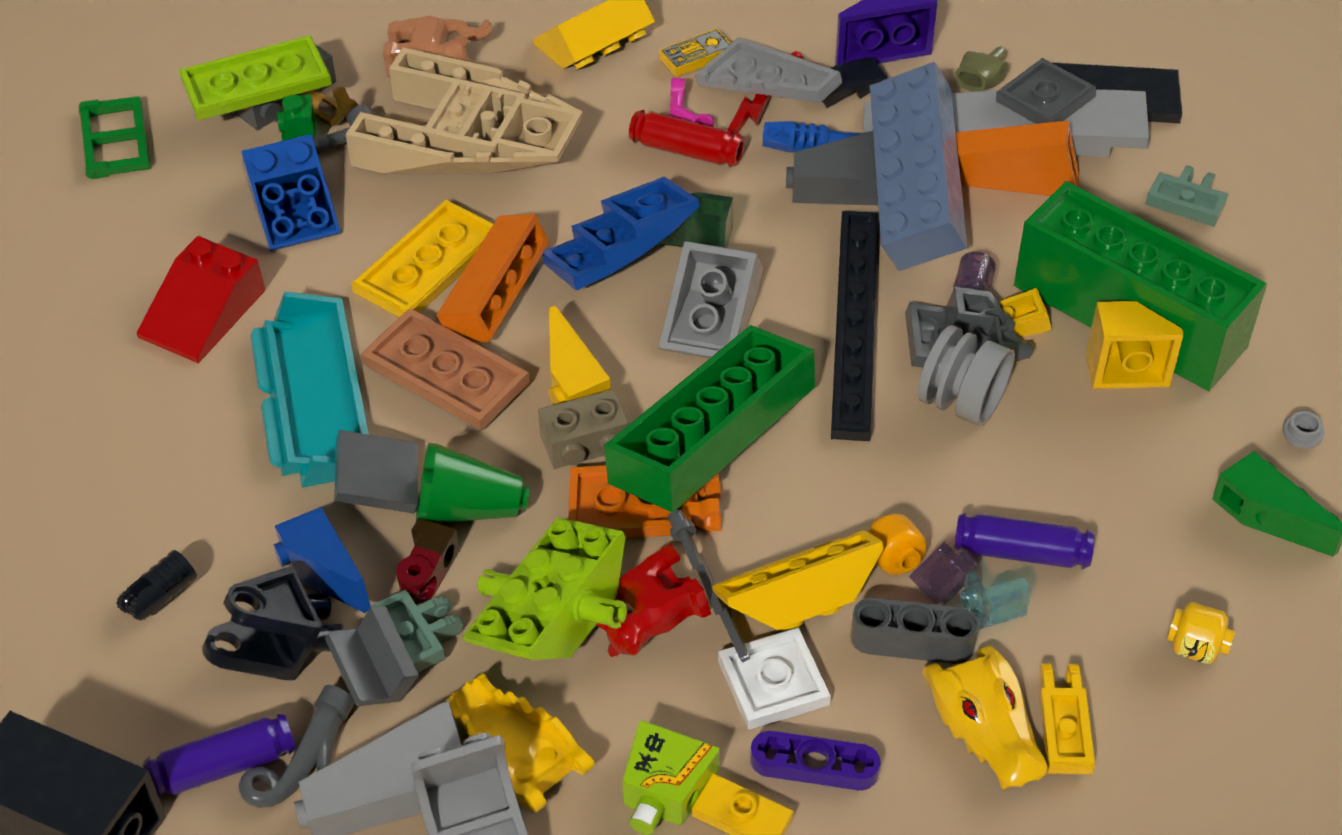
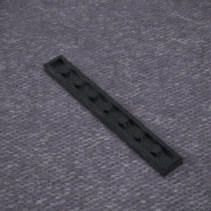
M842 211L831 439L870 441L878 223V213Z

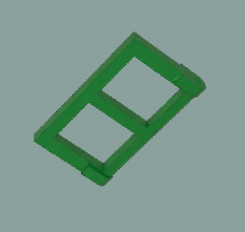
M140 96L99 101V99L83 101L78 105L84 148L85 175L87 178L98 179L109 177L112 174L150 169ZM133 110L135 127L92 133L91 116ZM137 139L139 157L95 162L93 145Z

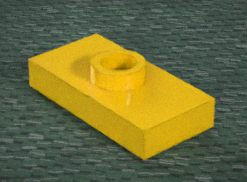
M713 773L692 807V817L730 835H785L793 821L794 811Z

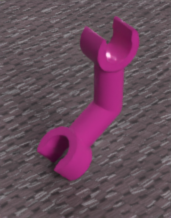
M671 78L670 115L675 118L713 127V118L710 115H696L683 107L685 100V78Z

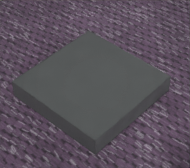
M1041 58L996 92V102L1035 124L1064 121L1096 97L1095 86L1044 58Z
M339 430L336 437L334 501L414 514L418 505L417 443Z

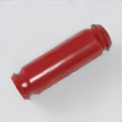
M644 110L637 111L633 114L629 125V138L635 144L640 141L646 147L718 165L728 163L729 167L738 165L744 150V138L739 133L733 136L727 130L655 112L645 114Z

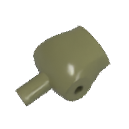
M999 46L990 54L967 51L959 68L955 71V79L958 85L972 92L984 91L998 85L1005 79L1008 72V63L1003 60L1007 57L1006 49Z

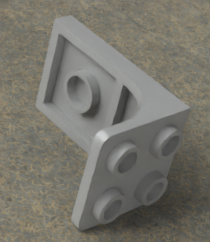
M481 733L466 739L462 747L446 751L444 747L429 749L419 754L418 760L411 764L413 786L428 835H528L512 786L505 756V743L501 735L491 737L490 733Z

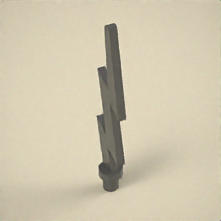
M675 510L668 515V520L672 526L670 534L675 542H682L693 570L696 568L715 614L720 615L742 663L751 659L728 605L718 598L712 589V586L715 585L714 579L702 552L698 553L692 538L696 533V528L691 520L686 519L682 510Z

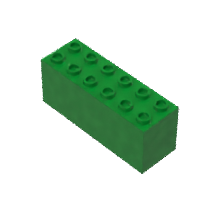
M1067 181L1024 221L1014 280L1016 288L1024 292L1037 288L1044 303L1090 328L1092 327L1097 302L1137 301L1182 328L1184 335L1174 373L1208 392L1248 348L1267 283Z

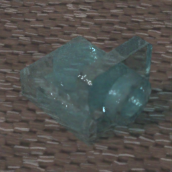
M974 571L966 574L964 590L960 592V599L963 608L974 613L978 619L979 628L983 629L1026 616L1032 590L1025 578L1011 582L1001 581L985 589L977 573Z

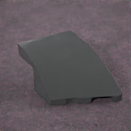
M954 287L945 308L909 302L905 316L911 366L924 367L925 361L936 340L949 325L961 328L963 336L970 332L976 334V352L986 341H993L1014 350V362L1030 358L1033 353L1032 345L1030 343L1023 344L1014 332L1015 323L1009 315L1001 310L999 302L991 292Z

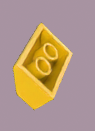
M607 0L555 26L532 40L537 48L562 69L572 64L575 65L576 69H579L594 61L591 54L601 50L604 56L621 47L618 42L619 40L627 37L628 41L632 42L647 34L644 27L654 23L655 20L645 0Z

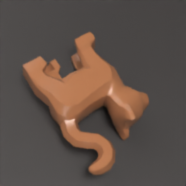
M430 15L391 22L388 25L387 31L389 43H385L383 49L387 76L390 77L389 68L402 48L473 63L467 57L465 48L468 40L476 42L488 38L493 25L489 20H484L481 26L471 28L462 20L441 19ZM453 33L460 34V36L448 41V37Z

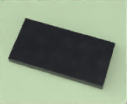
M1051 62L1092 84L1097 90L1146 91L1148 122H1181L1182 105L1178 69Z

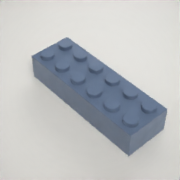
M934 61L870 85L881 246L899 271L967 249L951 87Z

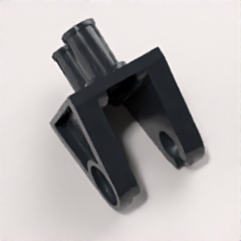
M285 567L234 584L229 588L223 604H225V608L232 615L231 621L209 630L202 646V652L207 661L222 669L287 681L296 680L306 658L312 652L330 651L325 640L329 631L342 630L344 626L340 623L322 625L320 620L328 619L331 613V600L327 599L328 594H306L294 567ZM236 602H245L251 605L255 611L242 609ZM215 642H228L231 645H233L236 650L229 651L223 649L222 647L217 648Z

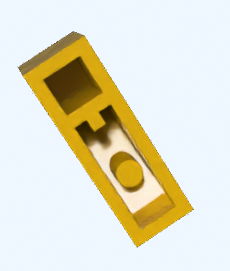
M556 305L550 307L549 338L552 388L548 390L552 405L611 390L609 376Z

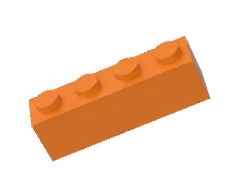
M536 214L498 216L437 313L442 326L472 342H490L550 242Z

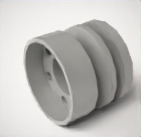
M949 325L942 331L925 361L918 385V398L927 404H932L935 401L937 408L941 410L948 409L956 399V416L978 426H983L991 418L1005 392L1014 366V350L993 341H986L976 352V334L970 332L963 336L961 328Z

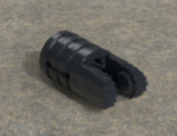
M172 550L119 595L116 602L118 604L117 607L137 620H145L150 614H153L160 607L167 604L171 598L178 595L181 590H184L189 583L195 581L197 573L181 553Z

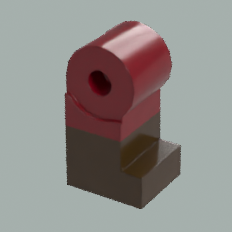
M418 518L411 530L414 548L410 556L404 558L398 564L396 575L400 592L406 589L415 604H422L431 600L436 594L460 549L456 529Z

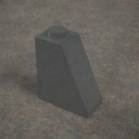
M873 131L794 152L793 167H786V188H793L792 203L878 205Z

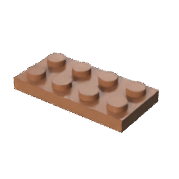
M411 308L360 353L363 365L480 431L530 383L529 372Z

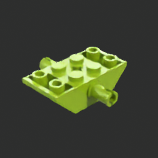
M557 517L511 575L486 569L483 571L484 575L479 576L477 582L479 593L484 596H492L493 598L463 634L464 641L529 660L563 659L573 656L597 623L615 629L620 628V622L624 623L627 615L626 604L623 601L615 600L618 592L626 538L623 531Z

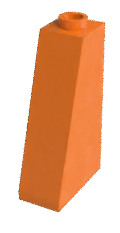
M1069 120L956 132L961 186L1051 196L1065 181L1078 187L1079 170Z

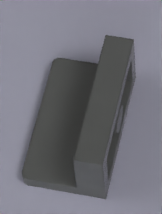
M385 606L371 607L357 629L329 631L325 637L327 645L357 706L401 702L419 676Z

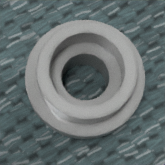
M1299 411L1285 421L1283 435L1289 443L1296 447L1304 449L1314 448L1323 440V423L1314 413Z

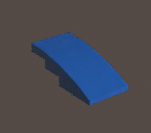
M666 177L658 178L601 200L603 214L571 226L574 239L544 250L542 254L544 264L577 291L611 275L645 254L700 207L699 200Z

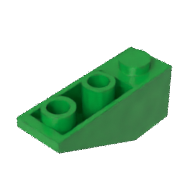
M1255 451L1220 473L1212 500L1242 525L1332 557L1339 552L1342 545V522L1340 519L1312 499L1304 489L1296 486L1280 473L1273 464L1264 460Z

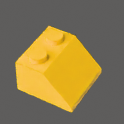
M1137 301L1097 302L1086 350L1092 388L1170 387L1184 335L1182 328Z

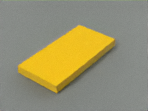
M445 199L351 283L352 291L399 318L409 308L421 313L462 275L493 226V223Z

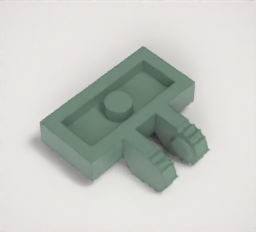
M1186 165L1179 178L1159 172L1148 192L1145 205L1215 227L1226 205L1228 194L1211 189L1216 174L1208 172L1204 176L1201 185L1192 183L1194 167Z
M405 589L371 605V607H386L417 672L445 660L444 649L439 642L443 643L451 637L459 635L462 632L463 625H465L456 614L447 616L450 613L452 604L445 596L435 597L433 600H428L416 606Z

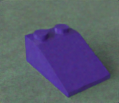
M861 0L838 14L835 66L868 57H873L876 63L880 64L931 55L938 1Z

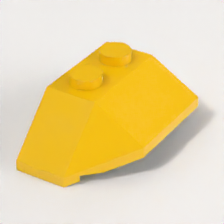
M866 530L851 534V536L835 539L739 574L713 585L712 589L716 596L729 607L776 630L795 629L801 626L804 620L817 615L834 614L841 609V606L854 602L884 549L883 543Z

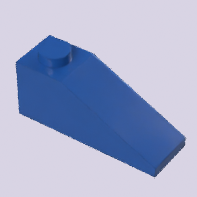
M321 507L274 525L279 542L273 544V548L281 567L287 565L294 567L302 583L322 593H327L328 596L363 613L369 611L371 605L363 577Z

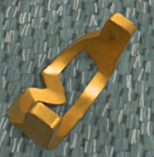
M338 86L333 90L335 101L314 90L301 93V95H312L315 116L321 122L330 126L338 125L353 108L359 106L356 100L349 98L345 87ZM320 101H324L336 108V117H331L318 108Z

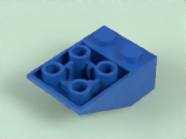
M311 134L241 151L244 171L270 251L341 234Z

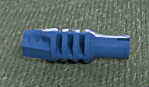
M792 121L765 122L762 146L793 153V151L805 150L859 135L860 133L838 132L829 130V127H826V125L816 126V124L812 123L811 125H806V123L796 124V122Z

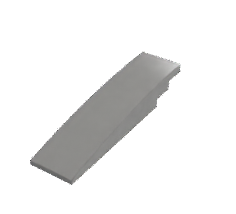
M1096 89V97L1064 120H1069L1075 155L1109 157L1111 147L1147 149L1149 128L1146 91ZM997 91L952 93L955 132L1035 123L996 102ZM871 101L864 102L862 133L873 131Z

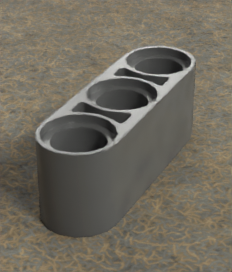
M866 598L859 601L854 607L851 643L860 652L871 655L960 664L968 661L973 656L979 623L974 613L961 607Z

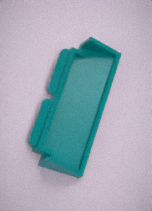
M284 291L274 321L265 320L262 328H254L250 339L258 388L265 393H269L270 397L264 399L261 405L269 461L272 465L281 468L282 476L299 473L301 486L304 488L335 482L336 437L339 430L368 435L369 433L343 300L341 298Z

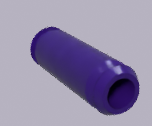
M965 512L958 515L954 548L960 553L962 549H965L972 555L1065 568L1081 565L1083 570L1091 566L1094 533L1089 529L1086 532H1081L1073 526L976 514L968 517Z
M276 713L277 718L263 717L162 751L155 759L151 760L148 756L142 763L143 768L148 769L159 799H162V794L176 795L278 760L283 753L288 752L291 755L296 749L286 716Z

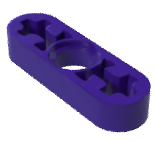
M778 731L761 732L751 743V765L758 774L765 777L852 790H867L873 787L879 778L880 756L874 748L866 744ZM768 748L776 749L774 759L769 760L765 758ZM790 750L795 751V764L789 763ZM817 752L824 755L828 762L824 767L814 769L805 765L802 759L808 753ZM836 757L841 758L840 771L834 770ZM856 761L865 763L863 773L855 772L854 766Z

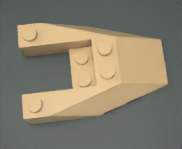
M402 48L389 68L393 100L435 109L426 126H420L360 112L346 133L351 166L379 173H498L558 162L583 117V111L550 94L544 97L532 91L531 85L522 80L516 83L504 77L503 71L498 68Z

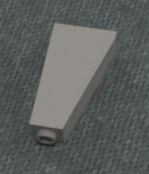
M449 701L438 704L299 781L302 800L295 801L294 805L300 829L309 827L311 835H346L421 814L413 786L411 764L418 760L419 754L429 749L444 747L446 751L462 747Z

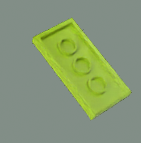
M311 35L178 70L197 121L278 100L284 96L296 95L332 85L330 74Z

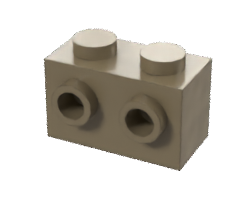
M614 389L538 409L540 435L554 469L576 465L586 460L605 456L604 445L629 425Z

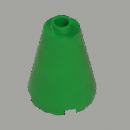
M428 443L421 477L416 521L418 518L434 523L517 517L518 510H526L529 486L522 485L523 477L440 444Z

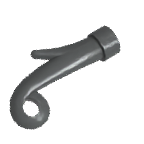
M325 685L314 703L316 709L281 779L273 771L264 767H254L246 771L239 782V793L243 800L255 807L275 806L286 800L299 787V781L309 775L315 764H317V771L328 766L337 731L355 704L352 696L337 686ZM262 780L266 781L271 789L262 792L255 790L252 786L255 782Z

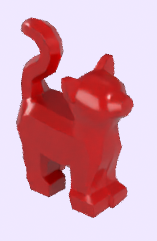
M671 544L647 557L642 563L626 572L619 579L615 600L623 601L626 604L627 612H629L624 623L620 622L621 627L615 629L599 623L594 626L595 628L598 625V627L606 631L610 642L608 653L611 657L619 654L637 655L650 638L671 631L686 618L692 615L704 618L712 614L704 589L696 578L690 579L689 576L677 578L673 572L671 565L681 559Z

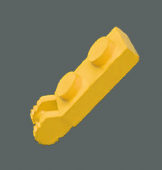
M1041 663L1039 700L1045 756L1048 766L1047 774H1093L1095 768L1086 688H1082L1079 664H1068L1065 672L1067 688H1055L1054 670L1051 664Z

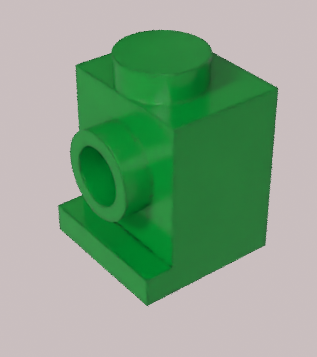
M312 95L284 96L282 101L283 111L277 112L279 132H282L281 141L309 134L317 138V122Z

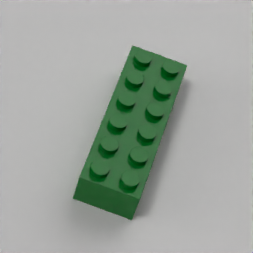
M748 326L604 445L608 484L673 513L815 388L814 349L755 326Z

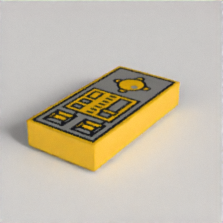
M716 28L660 49L659 59L675 77H679L706 66L731 43Z

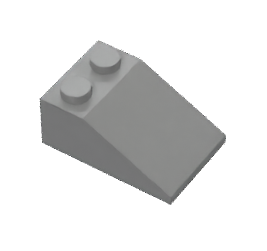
M684 241L659 349L711 358L745 330L756 301L763 266L757 253Z

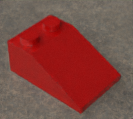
M197 235L173 261L136 332L137 337L199 364L265 292L258 260Z

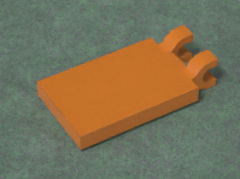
M606 465L570 467L568 520L623 531L626 538L671 536L670 529L672 526L668 520V515L671 512L608 484ZM719 473L677 509L683 511L687 520H691L694 525L705 531H721V513H719L721 484ZM698 495L705 498V500L698 502Z

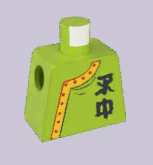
M640 720L622 783L623 803L627 807L634 809L629 825L641 834L652 835L660 819L676 825L685 823L692 813L693 805L712 774H719L720 748Z

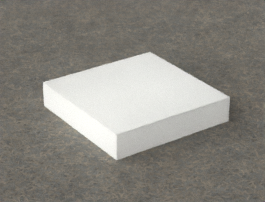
M799 627L744 643L751 658L744 663L740 660L735 647L718 651L719 665L748 730L830 706L831 695Z

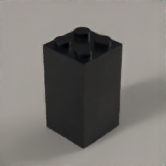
M9 711L0 722V835H154L165 820L166 814L148 769L13 711Z

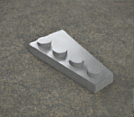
M740 37L695 74L698 86L813 102H822L842 84L839 71Z

